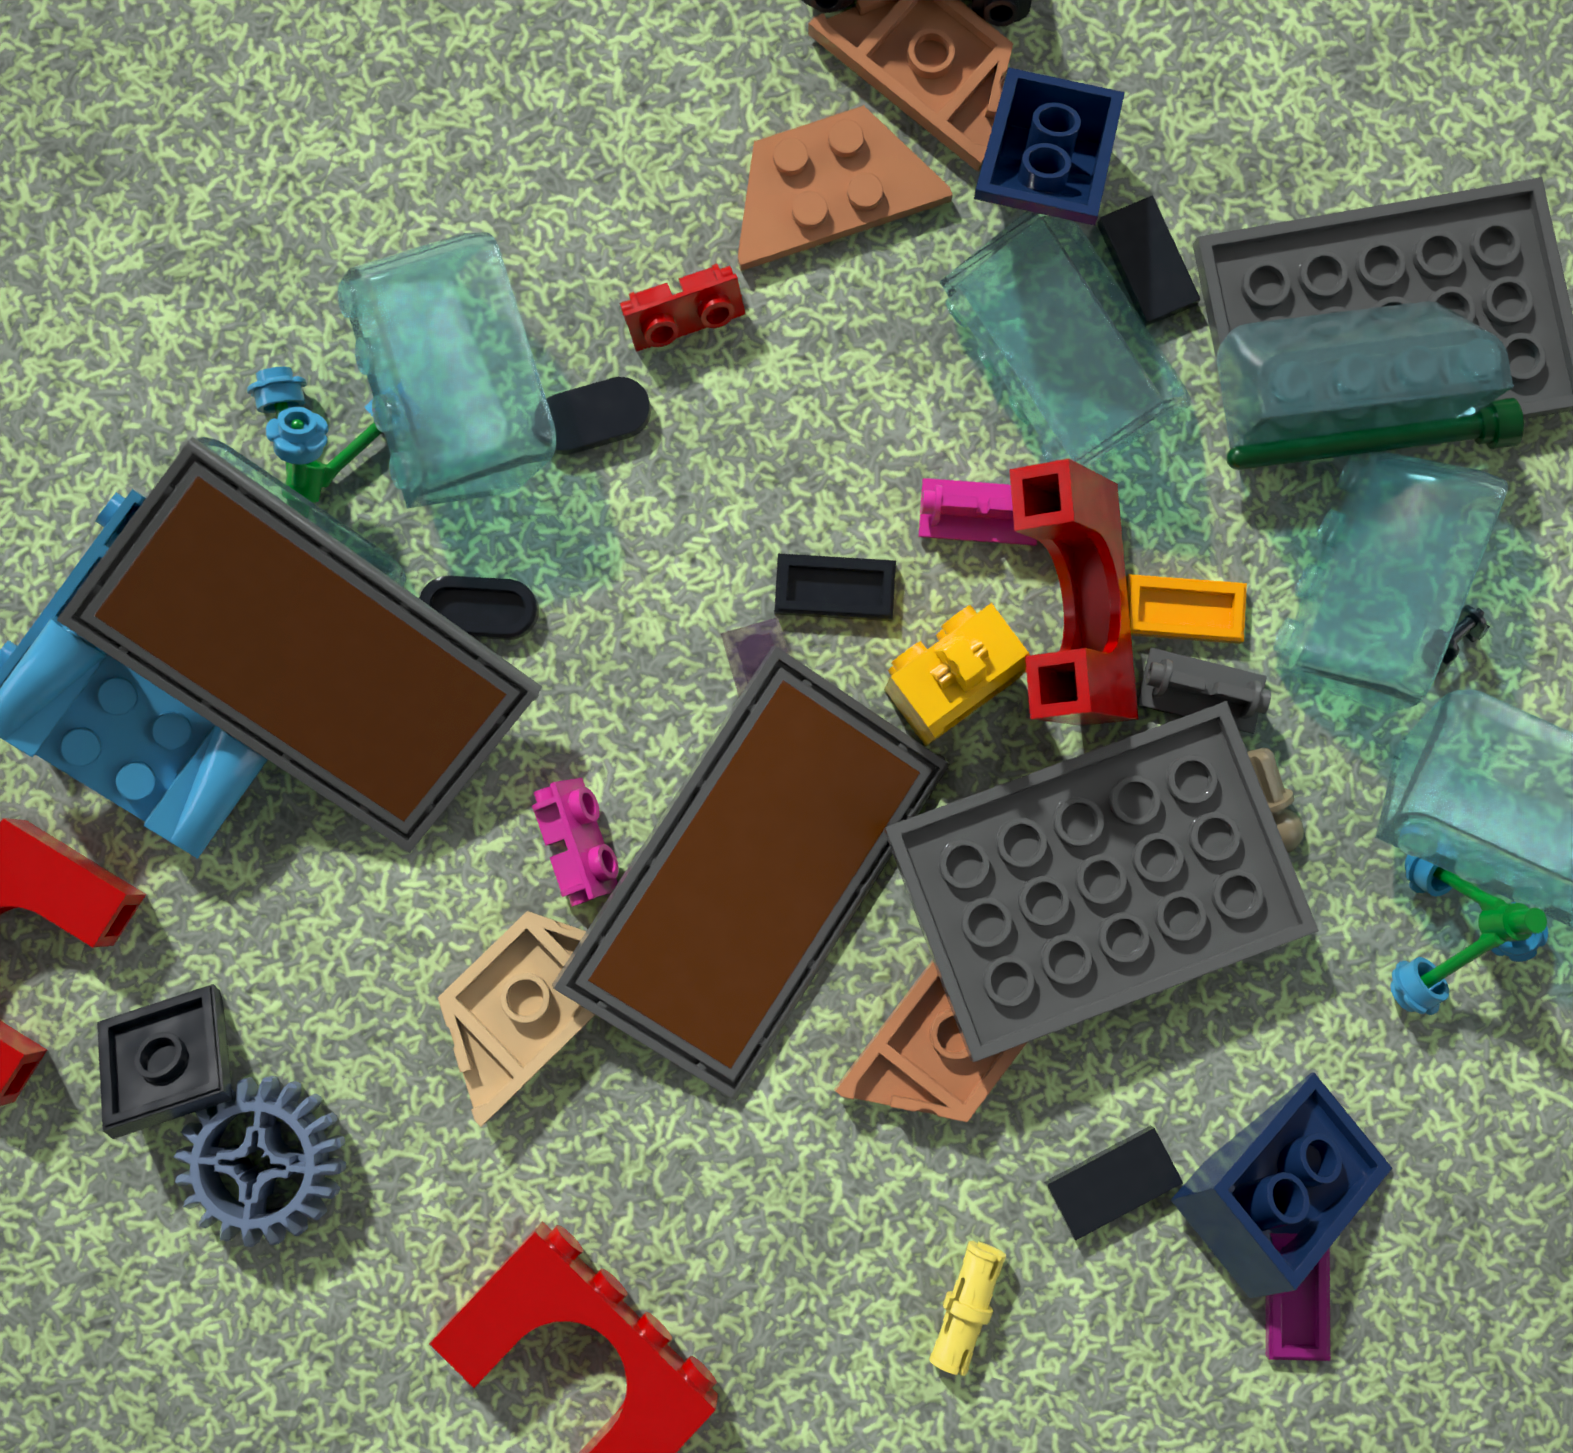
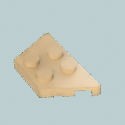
M527 911L438 997L445 1024L449 1027L454 1042L453 1050L460 1073L463 1072L472 1102V1114L475 1122L480 1127L492 1118L595 1016L594 1013L552 987L556 977L586 933L585 930Z

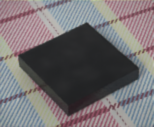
M214 984L97 1022L102 1130L112 1139L233 1100L224 1005L220 990Z

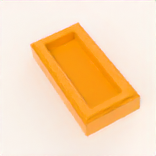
M1134 574L1126 576L1131 636L1234 644L1244 642L1247 583Z

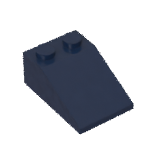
M1008 67L974 199L1095 226L1125 92Z
M1313 1072L1204 1161L1173 1196L1171 1201L1249 1298L1295 1291L1392 1170V1167ZM1269 1233L1297 1235L1278 1252L1272 1245V1237Z

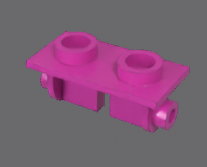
M922 479L918 537L1037 545L1036 539L1014 531L1010 484Z
M583 778L556 781L550 783V787L534 792L537 803L532 805V809L535 813L545 846L565 840L568 849L565 852L549 857L561 896H568L571 907L612 893L618 884L616 879L619 872L618 861L613 850L604 843L597 823L599 805L593 792L585 787Z

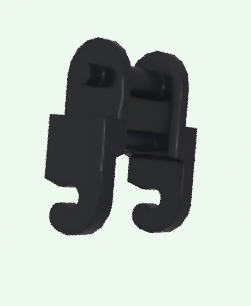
M1469 605L1463 606L1455 619L1456 626L1448 633L1437 630L1424 645L1419 658L1435 675H1438L1440 672L1444 673L1455 661L1459 653L1457 643L1466 636L1471 642H1474L1476 639L1480 640L1486 635L1490 626L1487 625L1483 617L1484 612L1480 608L1475 609Z

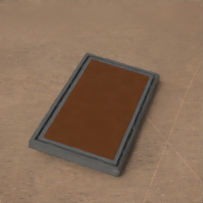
M193 436L190 440L180 445L178 456L57 619L58 622L409 853L527 707L538 698L542 688L540 684Z
M772 646L552 984L553 989L720 1091L723 1097L736 1100L893 855L884 828L917 816L950 764L946 762L942 755L933 753L779 647Z

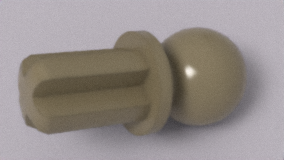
M1270 749L1250 750L1247 753L1287 853H1290L1299 846L1304 834L1301 819L1292 810L1286 808L1294 801L1293 792L1290 789L1284 788L1274 754Z

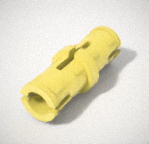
M968 1242L953 1291L946 1292L943 1301L946 1313L938 1339H936L929 1358L930 1362L937 1368L954 1375H958V1373L962 1376L967 1375L978 1335H980L983 1324L987 1325L990 1322L993 1309L989 1305L996 1281L1007 1257L1001 1250L982 1242Z

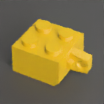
M992 603L978 613L971 605H968L941 626L942 630L935 635L939 640L937 643L927 649L922 641L917 642L891 662L893 666L887 670L891 676L884 691L925 746L935 741L1026 673L1025 656H1029L1030 653Z

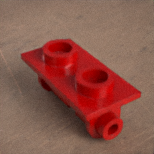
M718 264L711 265V268L678 278L682 292L672 295L667 282L637 293H629L630 300L619 304L636 352L650 347L669 345L676 338L705 328H719L734 318L746 315L736 274H733L731 266L720 269Z

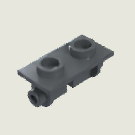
M1151 647L1137 706L1185 717L1227 701L1238 730L1254 734L1258 714H1265L1271 701V691L1264 689L1267 679L1265 675Z

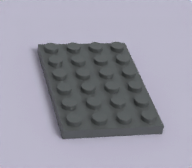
M1542 177L1198 236L1193 243L1234 447L1469 416L1473 414L1476 408H1483L1487 401L1506 398L1518 400L1524 419L1573 411V312Z
M1227 701L884 828L897 867L972 1062L990 1057L1319 931Z

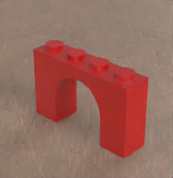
M1070 458L1009 469L1014 531L1040 541L1049 552L1058 575L1064 612L1063 638L1059 652L1025 656L1030 719L1077 726L1139 720L1118 484Z
M2 818L0 821V915L16 908L28 909L51 921L92 948L114 946L146 894L29 821ZM1 1020L0 1106L16 1101L47 1052V1049Z
M542 1221L450 1318L429 1343L475 1388L521 1338L540 1326L553 1322H575L586 1325L601 1333L614 1346L622 1360L627 1383L626 1397L617 1412L579 1453H677L716 1411L718 1393L712 1388L717 1384V1381L709 1369L694 1356H690L684 1361L668 1345L672 1340V1336L666 1327L649 1312H645L640 1318L623 1301L628 1295L623 1285L607 1270L601 1268L596 1274L578 1257L583 1252L582 1246L570 1232L560 1225L551 1230Z

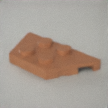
M857 0L856 7L830 18H826L823 13L815 16L808 23L809 36L977 172L981 170L1014 43L960 0Z
M864 105L754 141L738 250L740 271L949 203L952 200L953 194L950 187Z
M932 960L834 1090L844 1098H855L890 1105V1107L914 1112L919 1111L968 1122L1026 1043L972 1062Z

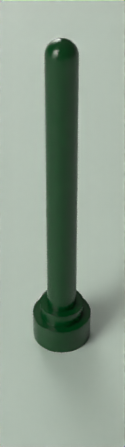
M1498 399L1485 402L1483 408H1476L1473 414L1469 416L1235 446L1228 451L1226 460L1232 469L1243 470L1472 439L1479 445L1486 444L1490 449L1519 445L1522 440L1524 418L1517 399Z

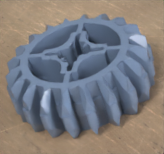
M270 1075L263 1078L259 1088L252 1077H247L237 1082L236 1092L232 1089L233 1100L195 1112L201 1123H189L180 1132L185 1139L194 1145L178 1149L174 1156L176 1160L190 1164V1170L178 1175L174 1183L179 1186L192 1184L195 1194L187 1197L183 1207L192 1209L202 1204L207 1210L201 1216L199 1227L208 1228L220 1220L222 1222L220 1240L229 1241L241 1230L245 1247L255 1246L260 1242L263 1234L270 1245H277L285 1239L286 1230L294 1236H299L308 1229L307 1217L319 1220L326 1214L327 1209L321 1198H334L338 1195L340 1186L332 1179L325 1177V1175L332 1176L345 1171L347 1163L340 1158H329V1152L345 1145L344 1136L336 1135L326 1139L323 1129L333 1125L337 1121V1115L331 1112L316 1119L312 1113L320 1106L321 1096L313 1094L299 1104L297 1101L302 1091L301 1083L292 1081L280 1093V1083L277 1076ZM255 1111L254 1124L247 1127L242 1145L234 1144L228 1148L218 1147L224 1130L236 1116L242 1112ZM276 1117L286 1122L294 1130L302 1144L303 1150H296L285 1144L281 1137V1122L277 1121ZM263 1149L265 1152L262 1157L268 1155L270 1164L277 1165L259 1173L256 1171L259 1164L252 1166L250 1158L242 1157ZM219 1172L229 1174L236 1180L239 1186V1200L226 1189ZM295 1173L304 1174L302 1184L289 1204L276 1209H266L267 1197L273 1194L277 1178H288Z

